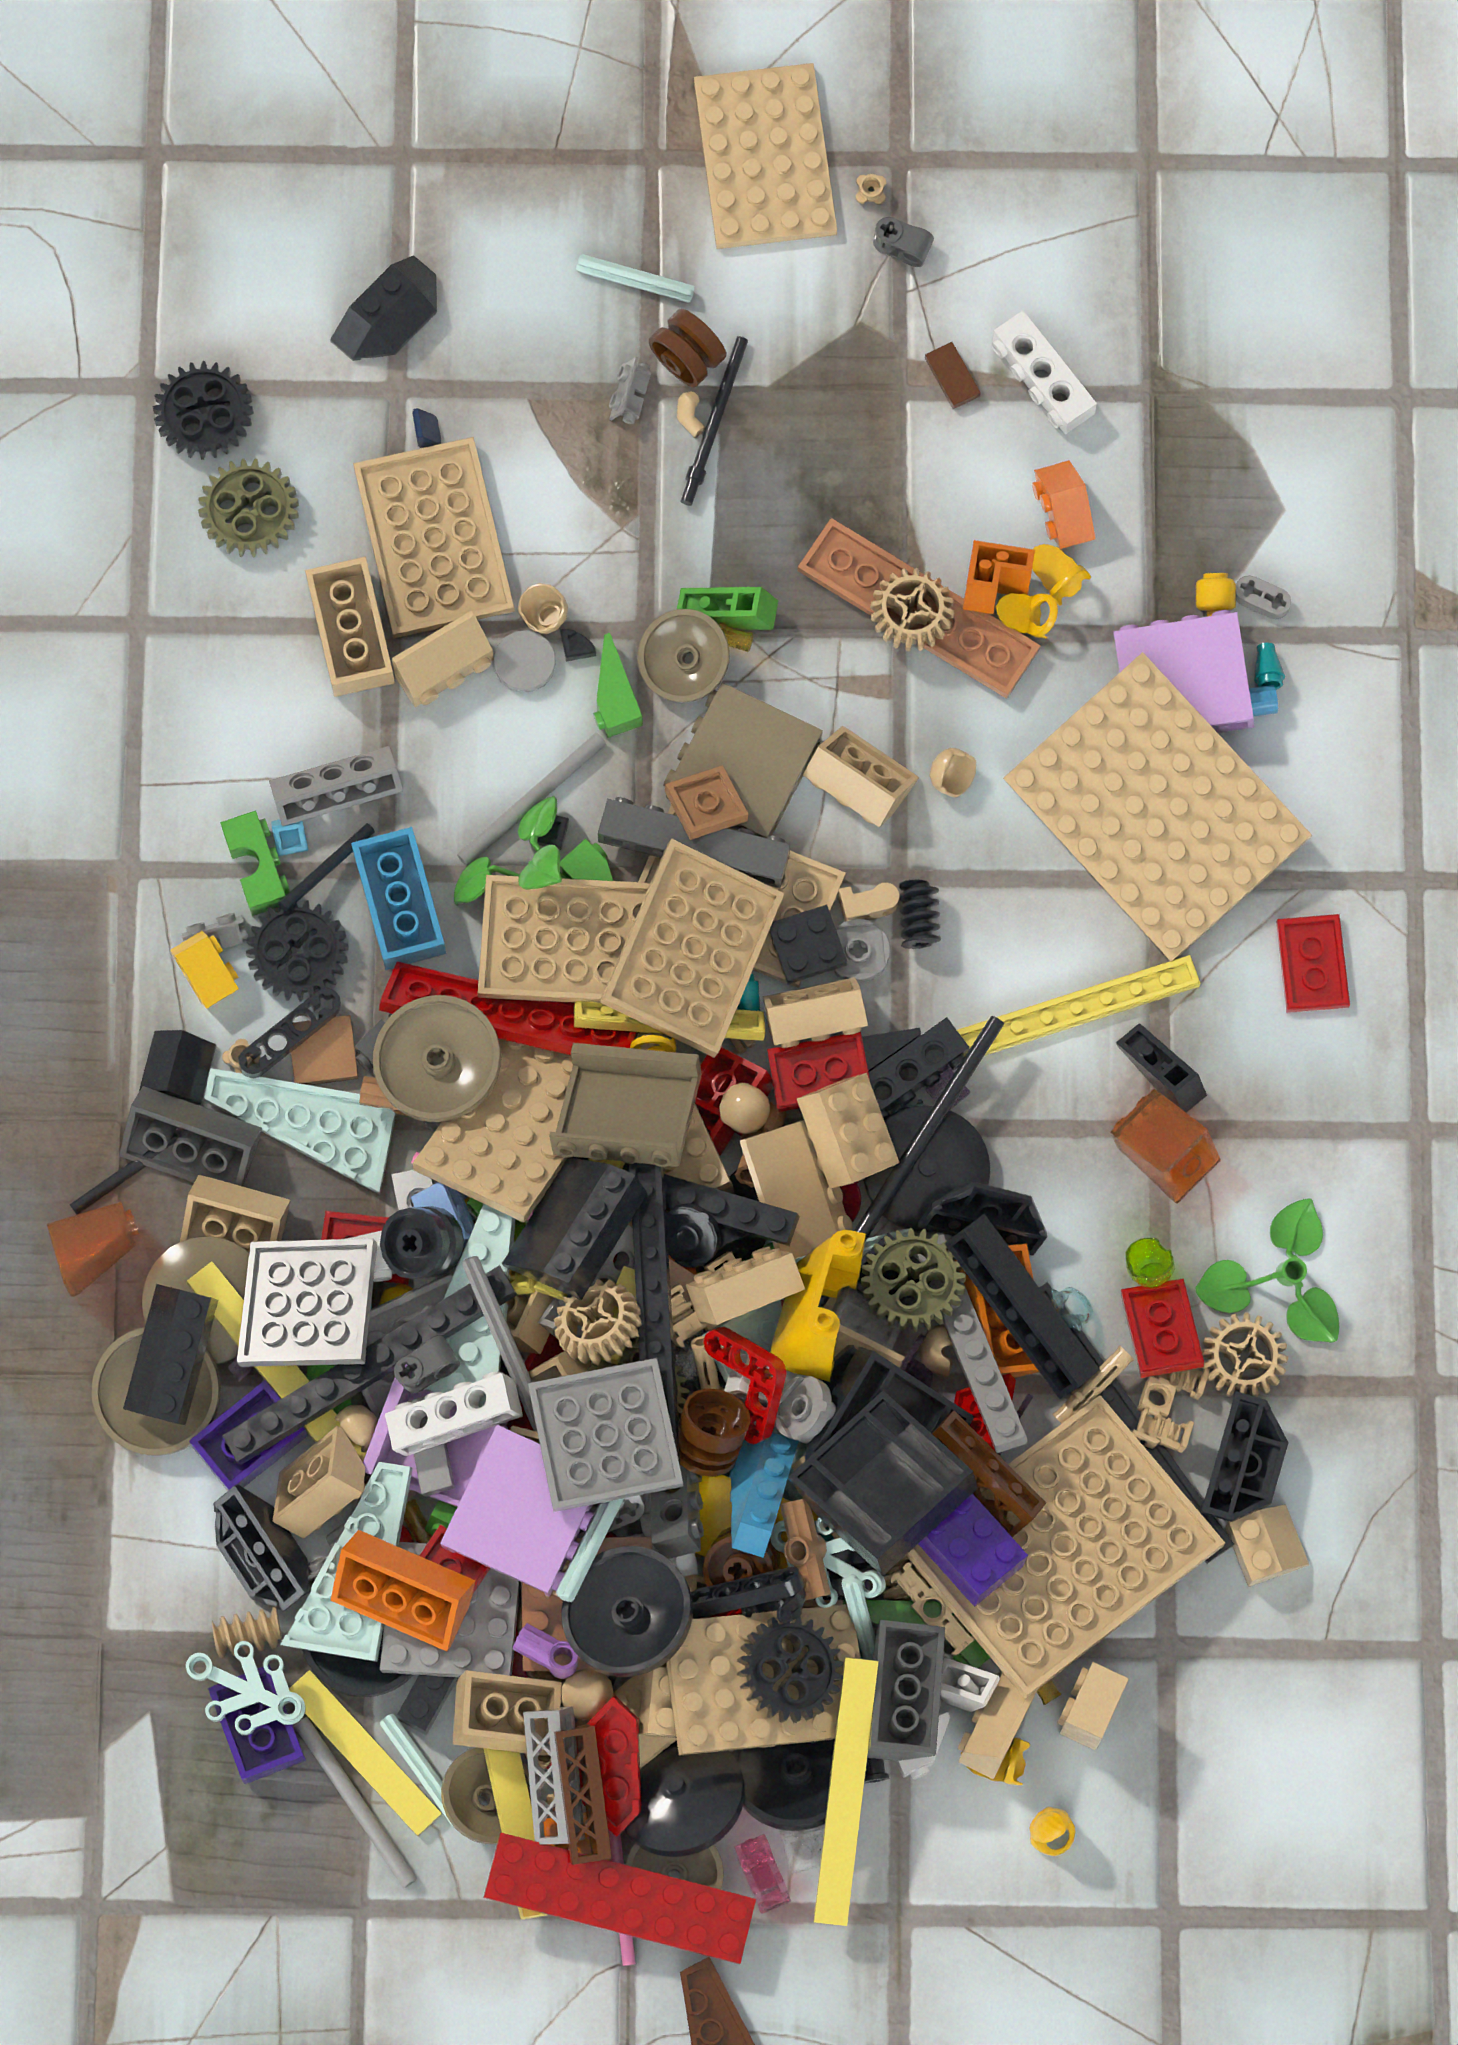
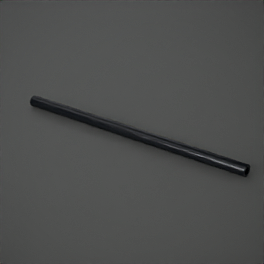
M995 1016L989 1018L900 1157L899 1163L895 1165L854 1229L856 1232L866 1234L865 1242L1004 1026V1022ZM821 1295L818 1307L824 1308L830 1297Z

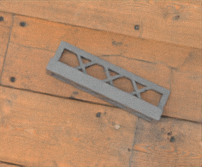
M560 1707L553 1710L523 1712L534 1840L539 1842L540 1845L568 1844L554 1731L575 1728L573 1707ZM534 1718H548L549 1732L544 1739L535 1732ZM576 1736L563 1738L565 1752L575 1759L578 1755ZM543 1749L551 1756L552 1765L547 1772L538 1765V1755ZM566 1758L568 1768L572 1762ZM576 1766L568 1776L569 1785L579 1792L581 1790L579 1768ZM545 1783L554 1789L555 1798L550 1805L541 1798L540 1789ZM570 1791L572 1802L576 1795ZM580 1799L573 1809V1818L583 1825L582 1800ZM548 1816L557 1823L558 1836L545 1837L543 1822ZM574 1824L575 1833L577 1834L580 1828ZM585 1834L582 1835L579 1841L585 1839Z

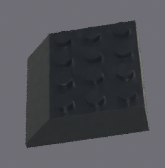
M859 1346L831 1393V1402L835 1404V1414L826 1422L822 1430L807 1443L805 1461L882 1391H885L930 1433L936 1430L953 1411L969 1426L975 1416L875 1351Z
M885 1391L879 1393L788 1476L789 1481L814 1513L882 1576L978 1489L973 1470Z

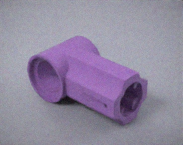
M528 1623L522 1628L513 1645L514 1651L549 1669L551 1674L557 1678H568L576 1672L578 1655L573 1651L567 1641H559ZM560 1654H565L572 1661L568 1665L561 1666L554 1659Z

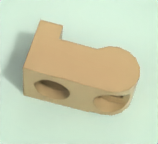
M888 882L878 884L873 890L853 894L851 886L840 888L838 890V900L844 922L852 919L873 920L894 913L899 903L898 889Z

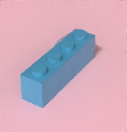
M773 1432L771 1437L757 1444L748 1443L744 1439L735 1466L729 1471L731 1478L730 1502H732V1548L762 1558L764 1557L799 1441Z

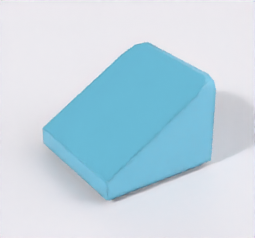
M280 820L271 822L278 856L309 851L303 821L282 826Z

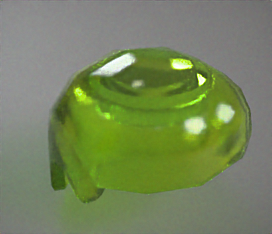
M1140 1238L1132 1242L1125 1251L1126 1269L1130 1278L1144 1287L1153 1288L1162 1285L1170 1279L1175 1270L1171 1249L1166 1250L1162 1247L1157 1238Z

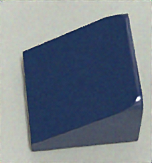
M419 408L413 409L412 414L418 447L425 448L441 444L437 417Z

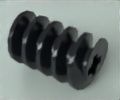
M919 879L901 882L899 888L903 892L900 894L899 900L904 904L900 906V913L904 916L901 918L900 924L904 927L901 931V937L905 940L901 946L907 949H920L941 941L940 936L932 935V931L940 929V924L931 922V919L940 916V912L931 910V907L939 905V900L930 898V895L939 892V888L930 886L928 881Z

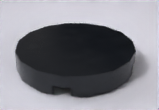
M685 1203L676 1205L666 1213L668 1251L671 1258L675 1260L674 1262L683 1267L695 1268L703 1266L717 1254L721 1245V1232L717 1221L709 1211L699 1205Z

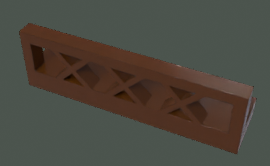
M955 1411L951 1412L938 1428L931 1433L936 1438H939L952 1453L973 1470L978 1486L973 1495L1012 1538L1028 1525L1045 1506L1046 1502ZM980 1487L989 1488L994 1493L995 1500L986 1499L981 1494ZM1003 1510L1012 1511L1020 1521L1013 1526L1004 1517Z
M585 1724L575 1726L574 1729L554 1731L571 1864L612 1859L595 1726ZM577 1737L579 1753L575 1759L565 1752L563 1738ZM566 1758L572 1762L568 1768ZM576 1766L581 1769L583 1787L579 1792L569 1785L568 1776ZM570 1791L576 1795L572 1802ZM580 1799L585 1802L587 1820L583 1825L573 1818V1809ZM574 1824L580 1828L577 1834L575 1833ZM584 1833H587L590 1837L592 1854L578 1856L577 1842Z

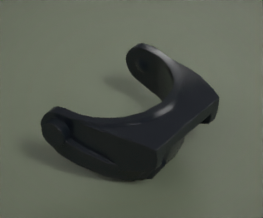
M803 1588L799 1593L787 1598L741 1608V1613L745 1617L751 1618L753 1613L777 1611L779 1622H791L801 1616L806 1593Z

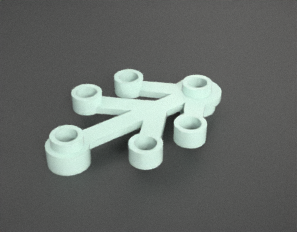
M820 1518L814 1521L817 1533L820 1532L821 1534L828 1535L835 1532L832 1529H825L823 1520ZM783 1520L774 1525L770 1539L774 1548L784 1553L786 1542L782 1540L781 1534L786 1529ZM842 1538L825 1542L827 1551L823 1562L831 1592V1601L826 1603L823 1597L816 1598V1602L820 1607H831L838 1600V1594L831 1586L826 1568L843 1578L849 1577L851 1574L857 1575L858 1580L861 1581L866 1598H873L884 1591L885 1579L878 1571L870 1570L863 1573L832 1555L847 1549L855 1551ZM787 1560L788 1567H794V1565L790 1564ZM866 1579L871 1580L873 1583L871 1591L867 1590L864 1586Z
M241 1641L234 1647V1655L241 1662L247 1681L214 1667L211 1659L204 1653H195L188 1658L186 1670L194 1680L202 1681L208 1678L241 1693L221 1702H209L205 1708V1713L209 1720L213 1722L221 1721L225 1714L257 1702L271 1708L252 1716L247 1714L240 1715L235 1721V1728L241 1735H250L256 1727L275 1720L285 1725H293L303 1718L305 1714L304 1700L297 1693L290 1692L283 1673L284 1663L278 1655H269L263 1663L265 1671L272 1676L277 1695L264 1689L253 1659L254 1648L247 1641ZM248 1646L250 1654L247 1657H240L238 1655L240 1647ZM273 1659L280 1662L279 1668L275 1671L268 1669V1663ZM198 1662H203L206 1664V1670L200 1674L194 1671L195 1665ZM293 1703L295 1711L292 1714H285L283 1712L285 1704ZM215 1705L220 1706L222 1709L221 1714L217 1717H212L209 1713L211 1707ZM243 1719L251 1721V1727L246 1731L239 1728V1723Z

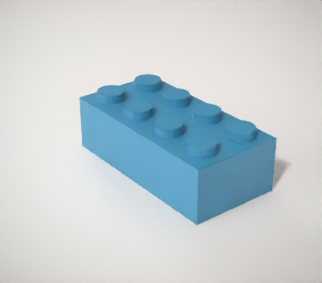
M409 827L351 843L385 970L394 968L397 961L410 964L446 954L445 943L413 828Z

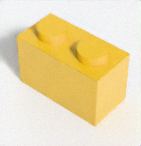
M200 931L170 950L199 1001L206 1009L239 989L234 981L239 977L230 962L224 964L220 958L219 953L223 952L214 935L208 937L203 931Z

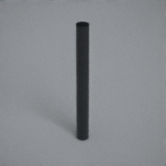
M366 823L281 899L278 902L279 907L285 912L293 907L353 853L351 843L368 839L375 833L373 827Z
M174 1133L165 1149L176 1142L178 1139L176 1133ZM148 1150L142 1156L154 1158L161 1152ZM131 1161L72 1202L70 1207L78 1215L146 1166L140 1161Z

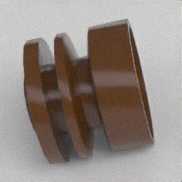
M708 1388L695 1391L687 1398L678 1423L680 1465L690 1472L710 1477L724 1475L734 1468L751 1422L749 1410L741 1400L723 1390Z

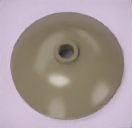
M677 609L659 616L644 632L638 649L639 669L649 688L667 700L682 703L697 701L712 693L724 679L730 659L728 640L719 624L708 615L692 609ZM688 653H692L694 659L691 663L687 664L685 657Z
M476 1747L461 1754L449 1766L443 1778L441 1798L445 1814L457 1831L472 1841L492 1845L497 1844L501 1827L484 1749ZM522 1762L531 1801L529 1772L527 1766ZM479 1796L485 1797L487 1801L486 1806L479 1803Z
M634 1844L627 1857L626 1865L667 1876L670 1871L676 1870L680 1873V1879L722 1889L724 1877L723 1863L715 1845L688 1856L665 1857L650 1853Z

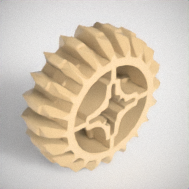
M904 568L901 570V578H898L892 572L889 576L890 583L882 580L880 582L881 590H875L873 593V597L876 600L871 602L870 609L875 611L871 614V621L879 622L875 626V630L877 633L885 632L883 635L885 642L894 638L893 647L895 649L900 646L901 642L906 643L905 649L907 652L911 650L912 644H916L919 651L923 650L925 641L933 647L935 645V637L943 639L945 637L943 629L949 630L952 623L949 619L954 617V610L950 607L953 606L954 600L951 597H947L949 594L948 587L939 588L942 582L940 577L930 581L931 572L929 571L924 574V577L919 576L918 568L914 569L913 575H908L907 570ZM905 590H914L910 595L898 594ZM925 594L930 596L935 602L938 614L931 611V607L923 602ZM917 601V612L915 610V613H911L907 619V609L909 608L910 610V606H914ZM887 606L893 608V612L900 615V626L895 624L890 618ZM915 624L926 625L922 629L910 630Z
M597 1279L594 1286L589 1287L582 1300L574 1297H564L566 1305L557 1307L559 1317L554 1319V1325L557 1327L554 1330L555 1336L559 1340L562 1349L574 1360L579 1359L585 1365L590 1360L594 1364L599 1365L602 1358L611 1363V1358L614 1354L623 1357L621 1349L625 1346L632 1348L630 1338L639 1337L636 1328L642 1325L639 1317L641 1314L640 1307L635 1302V1297L621 1284L616 1285L610 1279L605 1284ZM614 1306L619 1308L618 1319L613 1318L614 1313L612 1311ZM578 1325L582 1326L581 1331L583 1334L581 1338L577 1337Z
M1249 1313L1244 1314L1242 1322H1239L1236 1314H1232L1230 1317L1231 1325L1222 1318L1219 1321L1221 1330L1214 1326L1211 1327L1209 1332L1214 1338L1205 1337L1203 1341L1205 1346L1211 1348L1202 1350L1203 1357L1211 1359L1204 1362L1202 1369H1213L1208 1375V1381L1218 1378L1220 1381L1215 1389L1220 1391L1224 1385L1228 1386L1229 1389L1226 1394L1228 1397H1231L1235 1390H1239V1392L1244 1394L1249 1390L1251 1396L1258 1397V1387L1264 1394H1268L1270 1392L1268 1383L1277 1386L1280 1382L1275 1374L1284 1375L1286 1369L1279 1364L1287 1363L1288 1356L1278 1353L1286 1350L1287 1344H1276V1341L1281 1338L1282 1333L1278 1331L1271 1335L1270 1331L1274 1324L1269 1322L1265 1328L1260 1326L1262 1316L1259 1315L1256 1317L1255 1322L1252 1323L1250 1322ZM1248 1333L1246 1340L1242 1343L1230 1342L1226 1344L1222 1342L1232 1334ZM1257 1337L1266 1345L1270 1354V1361L1266 1360L1265 1356L1257 1351L1255 1346ZM1249 1343L1248 1352L1250 1354L1248 1357H1252V1359L1248 1358L1242 1368L1239 1369L1241 1363L1239 1358L1241 1355L1237 1356V1354H1241ZM1219 1352L1224 1353V1357L1233 1363L1232 1376L1221 1365ZM1261 1368L1266 1370V1373L1256 1379L1241 1380L1244 1371L1247 1369L1259 1371Z

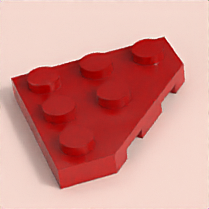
M614 1695L587 1724L595 1726L607 1826L617 1837L641 1813L639 1718ZM552 1762L546 1767L547 1769L551 1767ZM579 1768L580 1788H582L581 1769Z

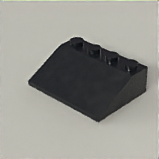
M568 1157L508 1252L502 1265L582 1300L646 1197L647 1191L637 1176L606 1163Z

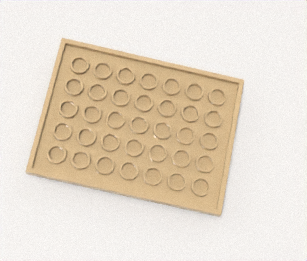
M1143 652L1003 778L1169 961L1177 959L1312 837V834Z
M1101 1395L1008 1464L1046 1504L1037 1516L1013 1537L1028 1554L1024 1566L977 1606L974 1607L918 1544L906 1554L1025 1699L1203 1563L1225 1544L1223 1539ZM980 1487L981 1494L986 1499L995 1500L994 1493L989 1488ZM1003 1510L1004 1517L1013 1526L1020 1521L1012 1511Z

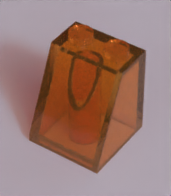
M1153 1089L1147 1096L1142 1097L1137 1102L1136 1107L1125 1118H1121L1110 1132L1117 1148L1176 1204L1221 1161L1207 1128L1156 1089Z
M122 1202L47 1224L63 1283L70 1296L79 1295L136 1246L134 1236L139 1234L137 1223L131 1209L125 1210Z

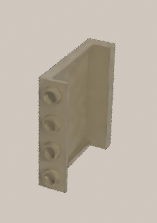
M722 682L718 691L714 690L710 693L705 704L708 707L704 717L698 716L691 731L695 735L690 744L686 742L683 744L677 757L680 763L676 771L672 769L669 771L663 786L665 787L667 783L723 765L748 812V821L735 826L749 829L755 833V836L767 838L772 836L803 777L804 771L822 741L823 730Z
M573 1043L571 1049L573 1067L556 1132H550L549 1134L553 1155L592 1158L598 1161H623L629 1164H655L660 1167H679L702 1075L699 1055Z

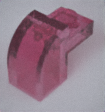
M765 1834L734 1846L738 1862L761 1914L791 1902L787 1887L777 1867Z

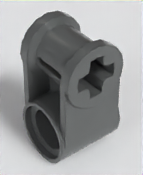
M884 217L876 224L873 245L880 253L899 259L910 266L922 267L934 241V236L923 228L909 225L893 217Z
M440 1335L429 1339L421 1347L401 1358L394 1367V1375L408 1392L418 1393L439 1379L452 1374L458 1369L460 1362L445 1337ZM414 1370L415 1377L410 1379L408 1373Z

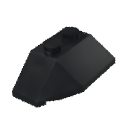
M414 255L391 264L349 306L330 342L352 361L361 360V358L396 355L437 313L436 274Z
M978 1182L957 1186L933 1202L918 1222L919 1228L954 1236L985 1214L1008 1246L1027 1244L1029 1255L1032 1256L1047 1238V1231L1032 1196Z
M1235 1392L1201 1513L1233 1522L1271 1505L1289 1442L1271 1411L1267 1400Z
M240 1485L233 1486L213 1503L214 1512H216V1546L252 1600L277 1607V1609L284 1611L308 1593V1559L290 1531L273 1522V1505Z

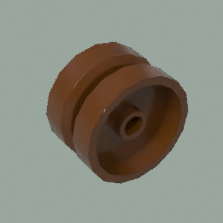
M681 308L667 320L668 329L659 328L649 338V346L657 359L671 374L684 384L694 388L708 376L707 367L716 368L726 358L727 352L716 334L701 319L690 311Z
M731 1527L721 1531L706 1553L703 1564L704 1581L707 1586H712L779 1570L781 1562L780 1553L772 1545L771 1539H769L763 1558L732 1548Z

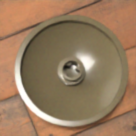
M426 996L405 1004L385 1022L375 1042L373 1069L381 1091L388 1101L400 1112L421 1121H449L470 1113L489 1096L500 1073L501 1047L492 1024L474 1005L452 996Z
M217 1237L191 1238L168 1249L154 1263L144 1284L142 1308L145 1322L147 1321L156 1284L194 1293L186 1281L211 1261L244 1300L249 1252L236 1243ZM214 1318L206 1349L217 1365L236 1359L239 1347Z
M142 1327L118 1338L102 1355L93 1376L92 1403L100 1425L116 1443L140 1454L152 1456L169 1455L191 1446L189 1440L214 1421L221 1398L220 1376L212 1356L206 1349L186 1425L124 1410V1403L145 1327Z

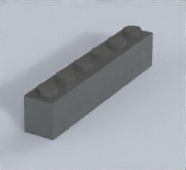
M616 797L615 800L607 798L598 830L599 843L662 858L667 844L672 838L766 885L781 888L790 855V844L785 843L784 839L777 836H768L767 838L755 836L753 831L745 828H737V831L725 828L690 840L677 814L664 813L662 808L654 805H646L645 808L633 805L634 803L631 800L622 797Z

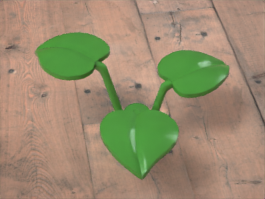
M555 796L548 797L534 805L523 816L519 824L518 835L523 841L530 839V843L536 851L532 861H529L528 865L518 874L496 865L490 866L491 860L488 857L476 859L463 870L456 883L454 902L457 906L459 903H468L480 897L485 892L486 875H492L495 872L506 876H519V886L526 890L543 888L560 883L562 879H566L560 873L559 849L555 845L541 848L538 844V837L546 835L555 821L557 813V798Z
M1308 1198L1291 1203L1274 1217L1270 1226L1271 1242L1278 1248L1287 1249L1286 1255L1289 1258L1278 1265L1276 1272L1246 1282V1271L1240 1264L1232 1260L1218 1261L1206 1270L1195 1287L1196 1294L1201 1301L1208 1307L1222 1313L1239 1312L1250 1303L1251 1296L1247 1289L1248 1287L1277 1279L1284 1286H1295V1296L1298 1301L1290 1304L1286 1313L1287 1324L1292 1333L1306 1341L1329 1343L1337 1341L1339 1317L1335 1303L1330 1295L1317 1287L1308 1289L1303 1296L1301 1294V1288L1303 1287L1301 1281L1307 1275V1267L1297 1255H1310L1319 1248L1323 1238L1322 1225L1315 1211L1313 1200Z

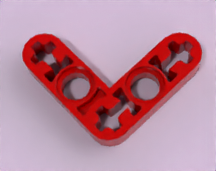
M718 1327L705 1334L703 1342L708 1355L750 1379L745 1406L749 1410L751 1422L745 1440L751 1444L760 1443L771 1437L786 1379L787 1370L785 1364L776 1355L727 1327ZM741 1349L749 1355V1365L742 1361L740 1356ZM759 1392L766 1396L768 1401L767 1408L761 1405L758 1398Z

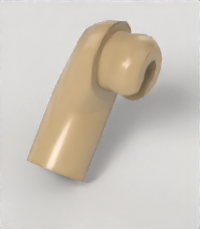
M690 391L683 393L678 399L677 420L694 438H697L704 432L706 427L694 416L695 407H697L700 399L695 392Z

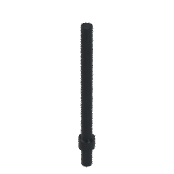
M737 336L693 466H689L685 476L687 483L680 500L685 505L691 506L693 504L698 486L703 484L706 475L704 469L748 343V339Z

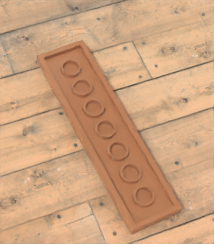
M831 518L799 564L798 572L871 616L875 612L870 609L871 602L876 600L873 597V593L875 590H881L880 582L885 580L890 583L889 576L892 572L898 578H901V570L904 568L907 570L908 575H913L914 568ZM919 572V576L924 577V574ZM905 590L898 594L906 596L912 594L914 590ZM949 590L947 597H951L954 600L953 606L950 607L954 610V617L949 619L952 623L949 630L943 629L945 632L943 639L935 637V645L933 647L925 641L924 649L1007 699L1039 652L1041 645L1018 631L1006 627L1000 620L988 613L963 610L964 598ZM925 594L923 602L931 607V611L938 614L935 602L930 596ZM917 601L914 606H910V610L909 608L907 609V619L911 613H915V610L917 612ZM887 606L890 618L895 624L900 626V615L893 612V608ZM915 624L910 630L922 629L926 625Z

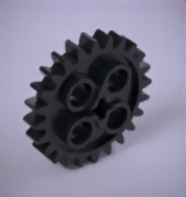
M202 361L200 369H196L195 365L190 362V371L188 372L178 367L179 376L176 378L168 374L170 385L160 383V389L164 394H155L154 396L159 404L153 406L154 414L159 415L154 418L156 426H161L158 430L160 437L167 436V446L176 443L178 454L186 448L189 458H192L195 451L199 452L201 460H204L206 452L209 451L214 458H217V449L220 448L228 454L227 444L231 443L238 447L239 442L236 436L246 437L247 433L243 426H252L251 418L248 416L254 414L253 407L248 405L252 403L251 394H246L248 391L246 383L239 385L241 381L239 374L230 378L231 371L229 367L219 372L217 362L214 363L211 369H207L205 361ZM218 388L222 390L221 394L216 397L207 395L211 389ZM182 396L192 397V400L187 404L177 402ZM226 402L230 403L229 406H225L224 404ZM206 407L207 412L201 413L200 408ZM220 416L229 418V421L223 425L215 423V420ZM189 424L199 425V428L194 432L184 430Z
M306 900L302 908L298 907L296 903L287 912L280 908V911L276 913L269 907L270 917L268 919L260 915L258 916L262 926L261 928L251 926V931L256 937L247 938V944L254 948L246 950V956L254 959L248 963L250 970L258 969L253 976L255 981L264 979L262 983L263 990L273 986L272 993L274 997H277L281 991H284L286 1001H289L292 993L297 994L299 1002H302L304 993L308 992L309 996H312L315 993L314 990L326 988V982L332 985L337 984L333 974H344L343 968L338 964L348 963L347 956L341 953L348 951L349 947L347 943L341 942L347 938L345 931L336 932L341 927L340 921L336 920L330 923L333 917L331 911L321 915V904H318L311 910L309 900ZM295 923L304 926V930L297 935L288 932L289 927ZM312 930H316L317 933L314 934V935H312V936L307 940V938L309 937V933H310ZM318 943H324L328 946L326 952L320 955L312 953L311 949ZM278 946L283 949V953L279 957L271 958L267 955L271 947ZM302 946V954L298 952L292 954L291 948L295 947L299 949ZM287 962L285 968L282 971H278V967ZM297 966H303L307 969L305 975L300 978L290 975L292 969Z
M801 1616L791 1623H778L776 1618L772 1617L767 1620L768 1627L763 1623L756 1627L758 1634L751 1632L747 1635L751 1644L745 1643L740 1647L747 1656H741L737 1659L738 1663L745 1665V1669L739 1671L737 1676L746 1677L747 1680L740 1688H750L751 1694L746 1700L757 1699L759 1701L756 1706L757 1712L765 1707L768 1708L767 1718L769 1719L779 1713V1721L781 1723L787 1721L789 1715L792 1722L797 1723L801 1720V1714L807 1721L813 1718V1711L818 1715L824 1712L822 1703L828 1706L834 1702L829 1694L840 1692V1688L833 1682L843 1679V1675L835 1672V1669L844 1664L841 1661H835L833 1657L840 1652V1649H830L829 1647L834 1639L833 1636L823 1639L821 1636L825 1628L822 1626L814 1631L812 1629L813 1620L810 1619L802 1625ZM783 1638L790 1640L792 1643V1653H788L783 1649ZM806 1646L808 1651L792 1668L793 1674L784 1678L777 1691H773L772 1687L789 1669L788 1664L797 1659L803 1647ZM808 1659L813 1660L817 1664V1675L810 1673L808 1670ZM763 1663H767L773 1668V1678H768L764 1675L762 1671ZM789 1684L798 1689L799 1697L797 1700L788 1695L787 1688Z

